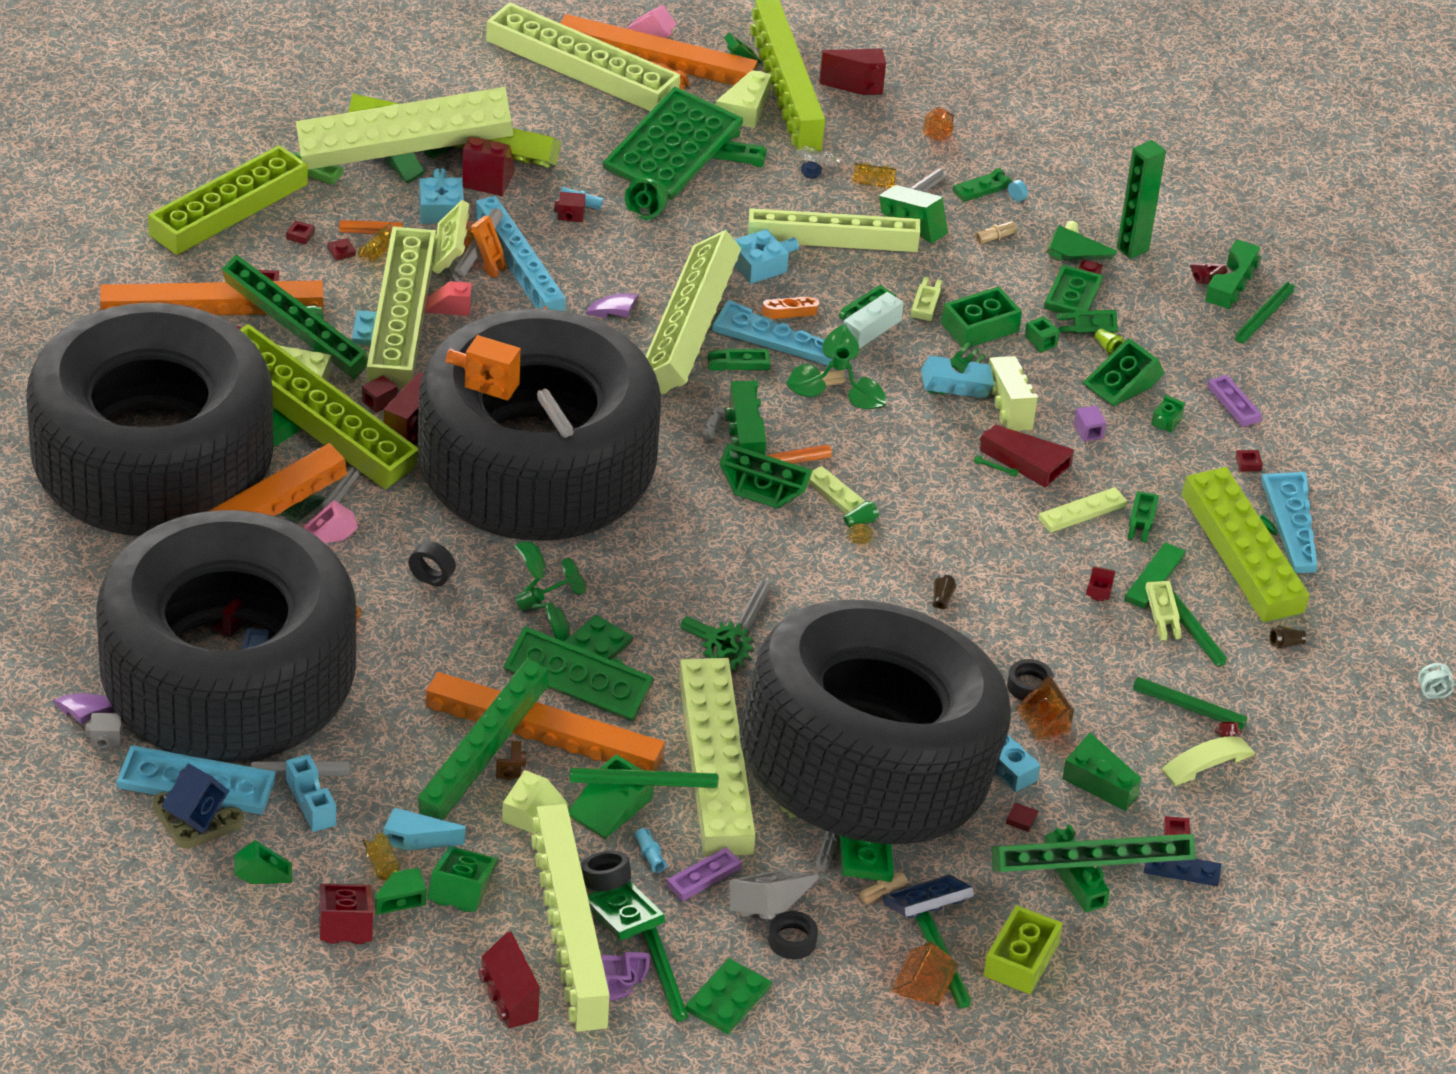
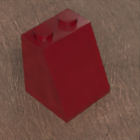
M469 136L463 148V188L503 196L515 173L511 146L501 142Z

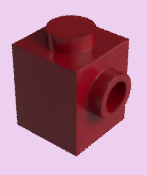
M560 192L559 200H555L554 213H558V220L583 222L586 194Z
M382 375L362 386V402L375 413H378L397 396L398 388L393 381Z

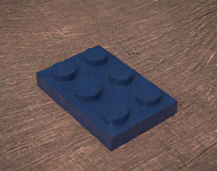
M949 874L883 894V902L886 906L906 918H915L921 912L928 910L938 911L948 904H961L965 902V899L974 897L972 886Z

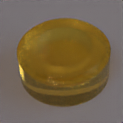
M854 524L850 527L849 539L855 544H867L872 539V529L866 524Z

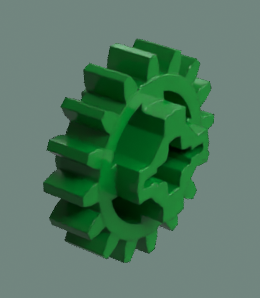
M729 621L728 626L720 622L719 629H716L714 626L711 627L712 635L705 634L708 642L702 643V646L708 650L704 651L703 655L708 659L729 658L730 668L736 673L738 671L737 666L740 665L745 668L744 661L752 660L749 652H755L754 647L750 645L754 643V639L748 637L750 632L748 629L743 630L742 624L738 623L735 627L732 621ZM740 638L743 640V649L739 645L741 642ZM722 645H724V646H731V645H732V646L734 647V649H732V648H731V649H729V648H726V649H725ZM714 646H716L718 649L716 653L717 657H715L714 654Z

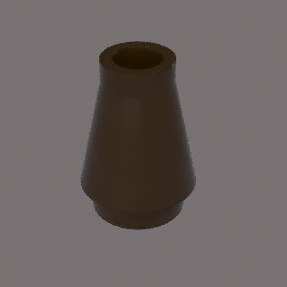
M942 574L934 580L933 607L946 609L950 598L957 588L956 581L952 576Z
M1278 625L1276 628L1271 629L1269 639L1273 647L1281 649L1305 644L1307 636L1304 630Z

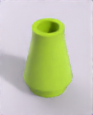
M1099 329L1095 333V339L1109 355L1124 342L1122 336L1104 329Z

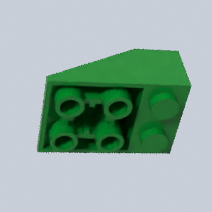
M617 754L599 768L641 770ZM588 783L568 810L569 816L606 839L653 799L654 786Z

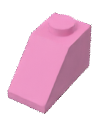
M661 5L637 18L627 29L667 38L673 33L671 29L677 24L664 5Z
M333 500L303 528L317 536L324 543L345 540L358 526L354 513Z

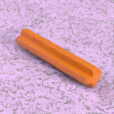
M341 220L339 223V231L341 233L391 234L392 227L403 228L402 222Z
M827 444L773 453L767 456L795 464L830 458L832 450L830 445Z

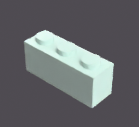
M886 292L844 320L843 324L847 325L852 335L858 341L859 349L902 320L903 301Z

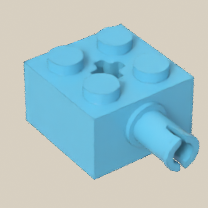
M439 168L433 171L434 178H419L421 224L438 223L461 200L464 201L462 178H446L447 173L443 168H441V174H439Z
M767 229L734 239L741 247L738 260L734 266L750 284L786 273L789 252L797 251L799 243L795 237L779 242Z

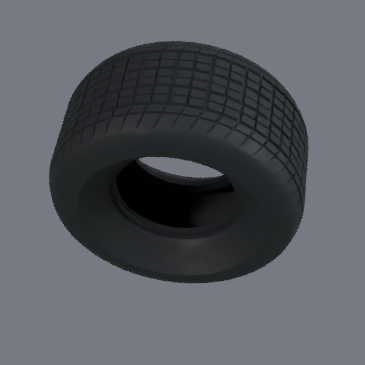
M136 303L104 309L87 315L62 329L45 345L31 369L27 384L26 400L30 455L34 471L42 487L52 500L64 511L86 524L109 532L141 536L148 530L170 520L190 514L207 512L261 482L267 474L274 447L273 387L269 369L260 351L246 334L233 324L212 313L188 306L168 303ZM144 409L175 410L194 416V418L184 423L153 428L128 427L108 421V419L116 415Z
M521 309L497 313L478 319L450 335L434 352L422 375L419 387L418 456L423 475L436 497L452 513L467 523L493 534L515 539L541 541L567 539L597 531L615 522L630 511L643 496L654 475L658 456L661 393L657 377L646 356L628 337L609 325L590 317L552 309ZM477 335L521 348L518 387L509 400L466 388L464 368L446 363V355L449 349L466 354L467 349ZM547 389L566 418L582 426L574 429L572 436L564 438L559 432H524L504 427L498 424L497 421L516 415H548L537 396L538 391Z
M237 510L208 511L179 517L148 530L130 543L117 556L102 582L96 606L101 682L110 704L122 718V721L133 732L156 747L171 753L221 762L248 761L268 757L291 749L318 733L336 715L349 694L356 670V598L346 569L336 554L317 536L292 522L267 514ZM234 599L242 601L243 607H238L233 612V618H241L265 625L277 633L263 644L235 651L203 649L190 645L178 637L185 630L195 625L222 619V612Z
M855 599L826 601L793 612L784 618L765 639L757 657L740 717V744L745 762L757 783L773 800L800 819L820 829L850 839L880 844L919 843L942 837L956 830L967 822L980 808L988 794L1009 731L1011 706L1008 689L996 665L980 647L953 627L921 612L885 602Z

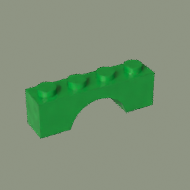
M1236 239L1229 250L1226 265L1234 272L1223 275L1215 274L1207 287L1205 302L1226 309H1230L1233 303L1236 304L1238 302L1240 291L1244 292L1247 279H1252L1254 269L1260 265L1262 256H1259V246Z

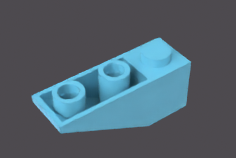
M394 808L384 827V845L407 851L464 845L466 826Z

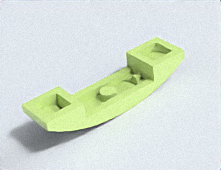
M1241 737L1217 738L1197 745L1177 756L1162 768V772L1177 786L1195 779L1196 773L1231 759L1236 763L1255 755V752Z

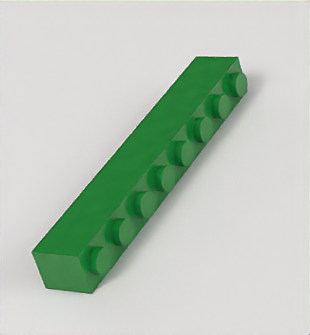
M236 254L221 269L227 284L315 351L331 355V363L355 380L367 368L368 357L366 351Z
M528 658L419 794L418 807L420 814L444 820L548 688V668Z
M1194 834L991 846L993 872L1196 860Z

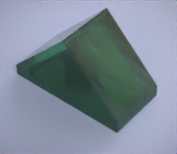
M316 492L303 501L287 508L280 515L297 524L319 508L326 497Z

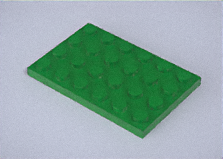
M674 86L602 162L603 168L631 182L643 177L656 178L665 186L668 199L672 201L743 124V118Z

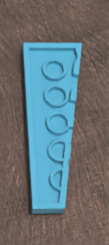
M731 300L726 302L713 324L712 331L825 365H829V362L832 361L823 353V339L812 336L802 330L796 332L790 329L786 323L777 324L763 315L758 316L752 313V309Z
M1306 472L1262 474L1261 482L1291 567L1295 573L1316 572L1317 558L1315 543L1313 542L1314 534L1311 527L1312 517L1309 510L1310 501L1308 500Z

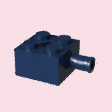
M188 763L178 774L177 782L172 790L165 795L164 803L161 807L179 821L204 834L230 790L209 774Z

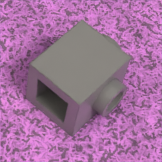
M92 713L91 723H86L85 731L86 738H90V746L98 748L121 747L122 718L118 714Z

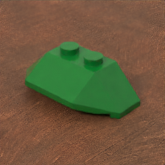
M727 443L719 463L734 495L774 508H780L805 493L813 472L810 469Z

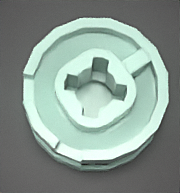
M1433 663L1427 665L1419 672L1418 680L1423 695L1426 698H1445L1453 692L1455 683L1450 668L1447 665Z

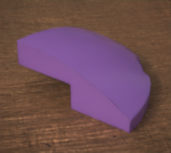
M619 293L600 298L589 306L586 314L606 319L608 314L628 318L631 310H634L639 294Z
M75 693L53 700V703L67 716L71 714L80 724L89 721L92 713L115 712L108 698L98 694Z
M625 952L622 956L601 955L610 995L609 1001L628 996L633 992V989L628 992L625 991L637 982H643L649 968L650 953Z

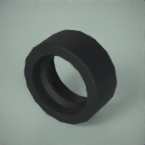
M431 541L422 542L417 546L408 561L410 571L419 581L435 587L443 586L455 572L456 568L452 554L444 546ZM423 557L433 560L441 571L431 568Z
M1019 660L1009 669L1008 691L1021 701L1030 703L1040 702L1051 694L1054 678L1052 669L1039 660ZM1033 675L1040 678L1044 683L1038 686H1029L1021 683L1017 677Z
M620 851L595 853L582 862L581 869L584 883L591 890H614L627 884L631 879L629 858Z
M787 911L776 915L771 921L768 942L770 948L777 955L786 959H803L809 956L816 948L818 935L816 922L809 915L798 911ZM787 928H795L805 932L808 938L803 941L792 942L781 938L778 932Z

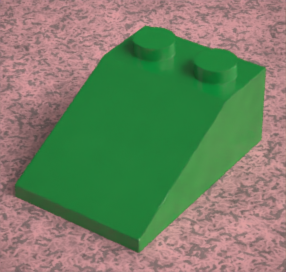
M1128 338L1082 383L1114 407L1150 389L1165 372L1158 358Z
M449 846L432 871L427 899L433 900L435 904L442 906H456L464 912H476L481 905L498 858Z

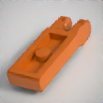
M483 216L471 228L485 264L484 269L487 275L496 278L499 274L498 270L505 271L507 264L490 216Z

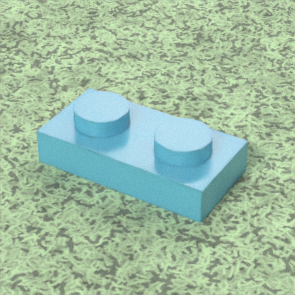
M357 310L352 342L359 345H371L377 312Z

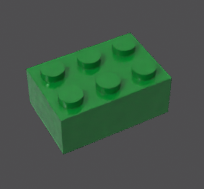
M998 286L944 303L941 324L961 347L969 342L970 348L1019 332L1022 311Z

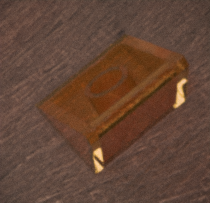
M1050 675L1015 707L1038 741L1068 733L1071 730L1074 708Z
M930 941L910 950L891 988V992L939 1006L958 968V963Z

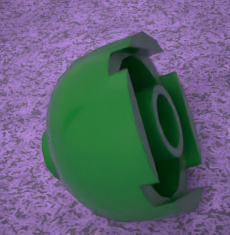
M643 177L631 182L625 191L626 207L629 212L633 211L642 215L637 217L643 220L653 219L660 215L667 206V190L656 178ZM640 207H647V214H642L639 210Z

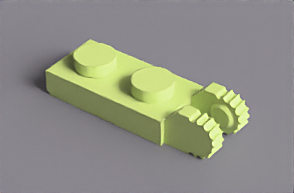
M923 278L922 284L919 285L910 317L932 322L940 297L942 280L937 279L935 287L929 286V278Z
M1170 581L1147 582L1145 588L1160 640L1167 639L1166 625L1171 624L1174 639H1180V617Z

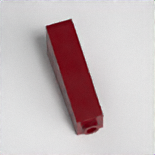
M996 424L988 431L985 430L980 437L981 452L1011 469H1017L1020 474L1045 488L1072 466L1074 450Z

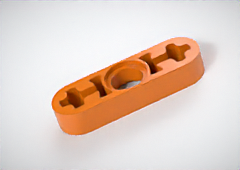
M812 297L765 300L761 314L770 319L813 316L818 312L819 301Z

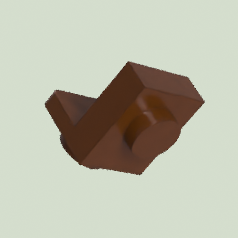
M511 741V759L496 760V778H504L506 780L520 778L521 766H526V751H521V741Z

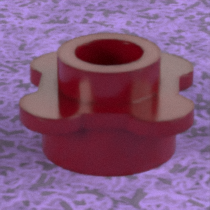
M1220 722L1219 729H1215V733H1220L1221 738L1236 737V734L1243 733L1242 730H1238L1237 722Z

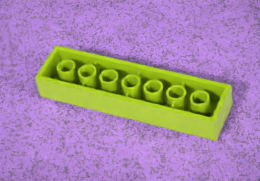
M278 145L148 214L149 235L178 255L308 185V164Z
M1227 466L1187 475L1181 494L1263 623L1305 613L1310 594Z

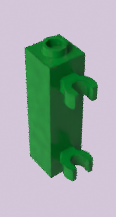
M1070 824L1067 825L1066 829L1060 830L1056 828L1055 831L1045 835L1044 843L1076 841L1074 838L1076 832ZM1094 866L1056 868V871L1085 913L1107 906L1110 889L1103 881L1104 873L1099 866H1096V868Z

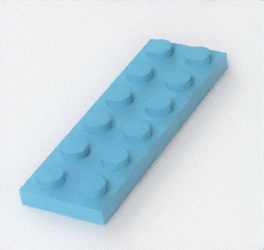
M131 745L116 781L118 789L157 795L162 792L168 793L177 782L180 771L189 763L209 774L230 790L220 807H236L243 812L263 815L276 780V772Z

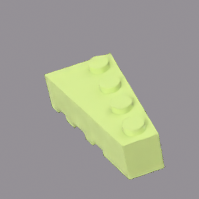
M1016 356L990 358L989 365H991L994 386L990 393L995 395V408L1000 410V423L1004 424L1005 428L1015 431L1033 430L1038 397L1036 394H1031L1033 387L1031 384L1027 385V376L1023 374L1022 367Z

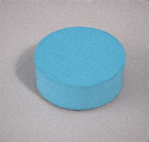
M1016 180L1009 184L1008 192L1010 197L1018 202L1028 197V189L1022 181Z

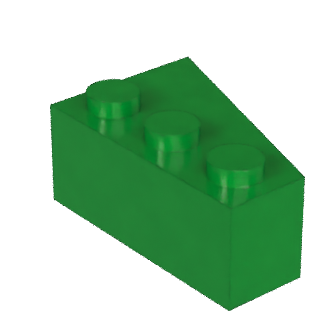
M897 185L879 195L881 212L888 217L920 219V237L932 244L948 234L943 197Z
M758 380L731 381L729 408H725V419L730 421L728 423L729 436H733L731 444L765 455L766 436L763 417H760L758 409L761 406V400L757 399Z
M1089 732L1065 760L1063 780L1124 811H1127L1138 798L1141 777L1092 733Z

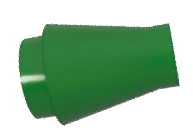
M864 501L851 512L844 515L843 519L847 526L851 528L875 522V519L879 517V511L873 501Z

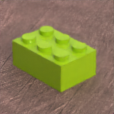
M1015 905L986 956L983 976L1031 995L1060 943L1063 923Z

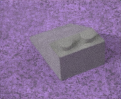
M777 870L729 880L730 911L741 912V916H755L759 914L762 919L775 918V914L785 912L819 879V876L814 873Z

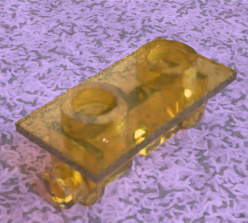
M855 163L853 181L857 182L856 184L871 185L872 179H876L875 186L890 188V186L893 187L895 185L897 168L887 165L875 166L869 163Z
M391 223L385 228L380 229L368 243L359 247L358 255L360 258L367 257L371 263H374L389 249L392 232Z
M378 833L373 841L370 842L365 839L362 841L366 848V855L374 867V874L380 880H388L393 872L400 871V864L395 853L391 851L393 848L388 836Z

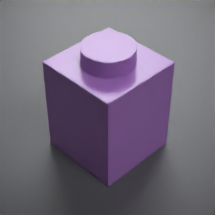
M1096 405L1077 408L1074 426L1083 441L1102 439L1105 434L1106 421Z

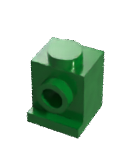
M1042 316L1026 323L1025 337L1041 353L1057 346L1060 330L1046 317Z
M1165 395L1163 401L1153 412L1151 425L1171 433L1183 418L1185 402Z

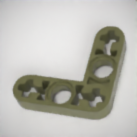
M167 792L159 793L153 798L154 812L175 843L181 848L188 849L234 832L244 824L243 812L236 807H230L215 814L209 826H214L215 830L205 831L202 834L198 831L195 832V829L183 822L178 824L169 822L175 817L161 807L162 804H160L164 802Z

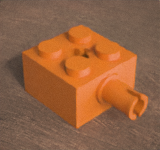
M477 335L467 349L466 354L449 349L446 355V363L464 368L466 388L509 400L519 385L521 348Z

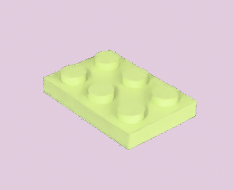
M463 200L438 222L431 269L438 274L443 269L448 268L457 256L460 257L465 250L464 238L467 234L466 224L469 219V203Z

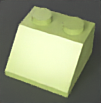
M524 770L503 801L502 822L535 834L532 827V817H536L537 807L567 804L568 808L569 804L547 778Z

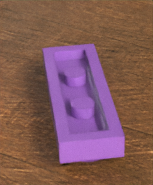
M1228 375L1208 380L1207 387L1242 427L1261 422L1262 414Z
M726 847L667 879V887L683 902L741 870L742 862Z

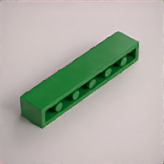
M1153 140L1136 146L1132 150L1116 247L1130 259L1150 249L1166 150Z

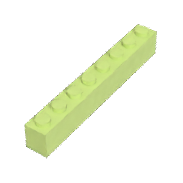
M749 208L748 235L767 229L779 242L795 237L799 245L918 252L920 219Z

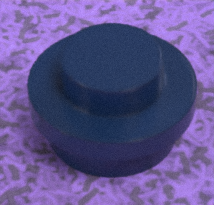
M808 161L802 164L801 172L806 178L814 179L821 174L822 167L814 161Z

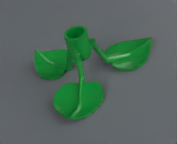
M846 324L835 328L823 342V353L832 361L829 362V365L822 374H820L817 367L810 364H802L794 368L786 381L787 387L794 393L804 397H815L825 390L826 383L822 378L826 377L832 367L838 371L847 369L850 383L853 386L848 392V398L853 406L861 409H875L884 407L887 403L883 389L875 380L861 377L857 383L854 381L850 360H853L858 355L859 343Z
M525 541L516 544L514 548L519 551L530 573L535 578L528 586L524 587V591L515 595L518 607L522 611L531 608L533 610L546 608L555 638L565 641L570 635V625L563 610L559 607L556 608L554 603L541 602L544 600L545 593L567 583H570L575 594L581 595L585 593L586 582L580 574L578 566L569 557L563 559L562 569L567 579L543 590L539 587L535 588L534 586L545 575L543 569L546 564L543 555L532 542Z

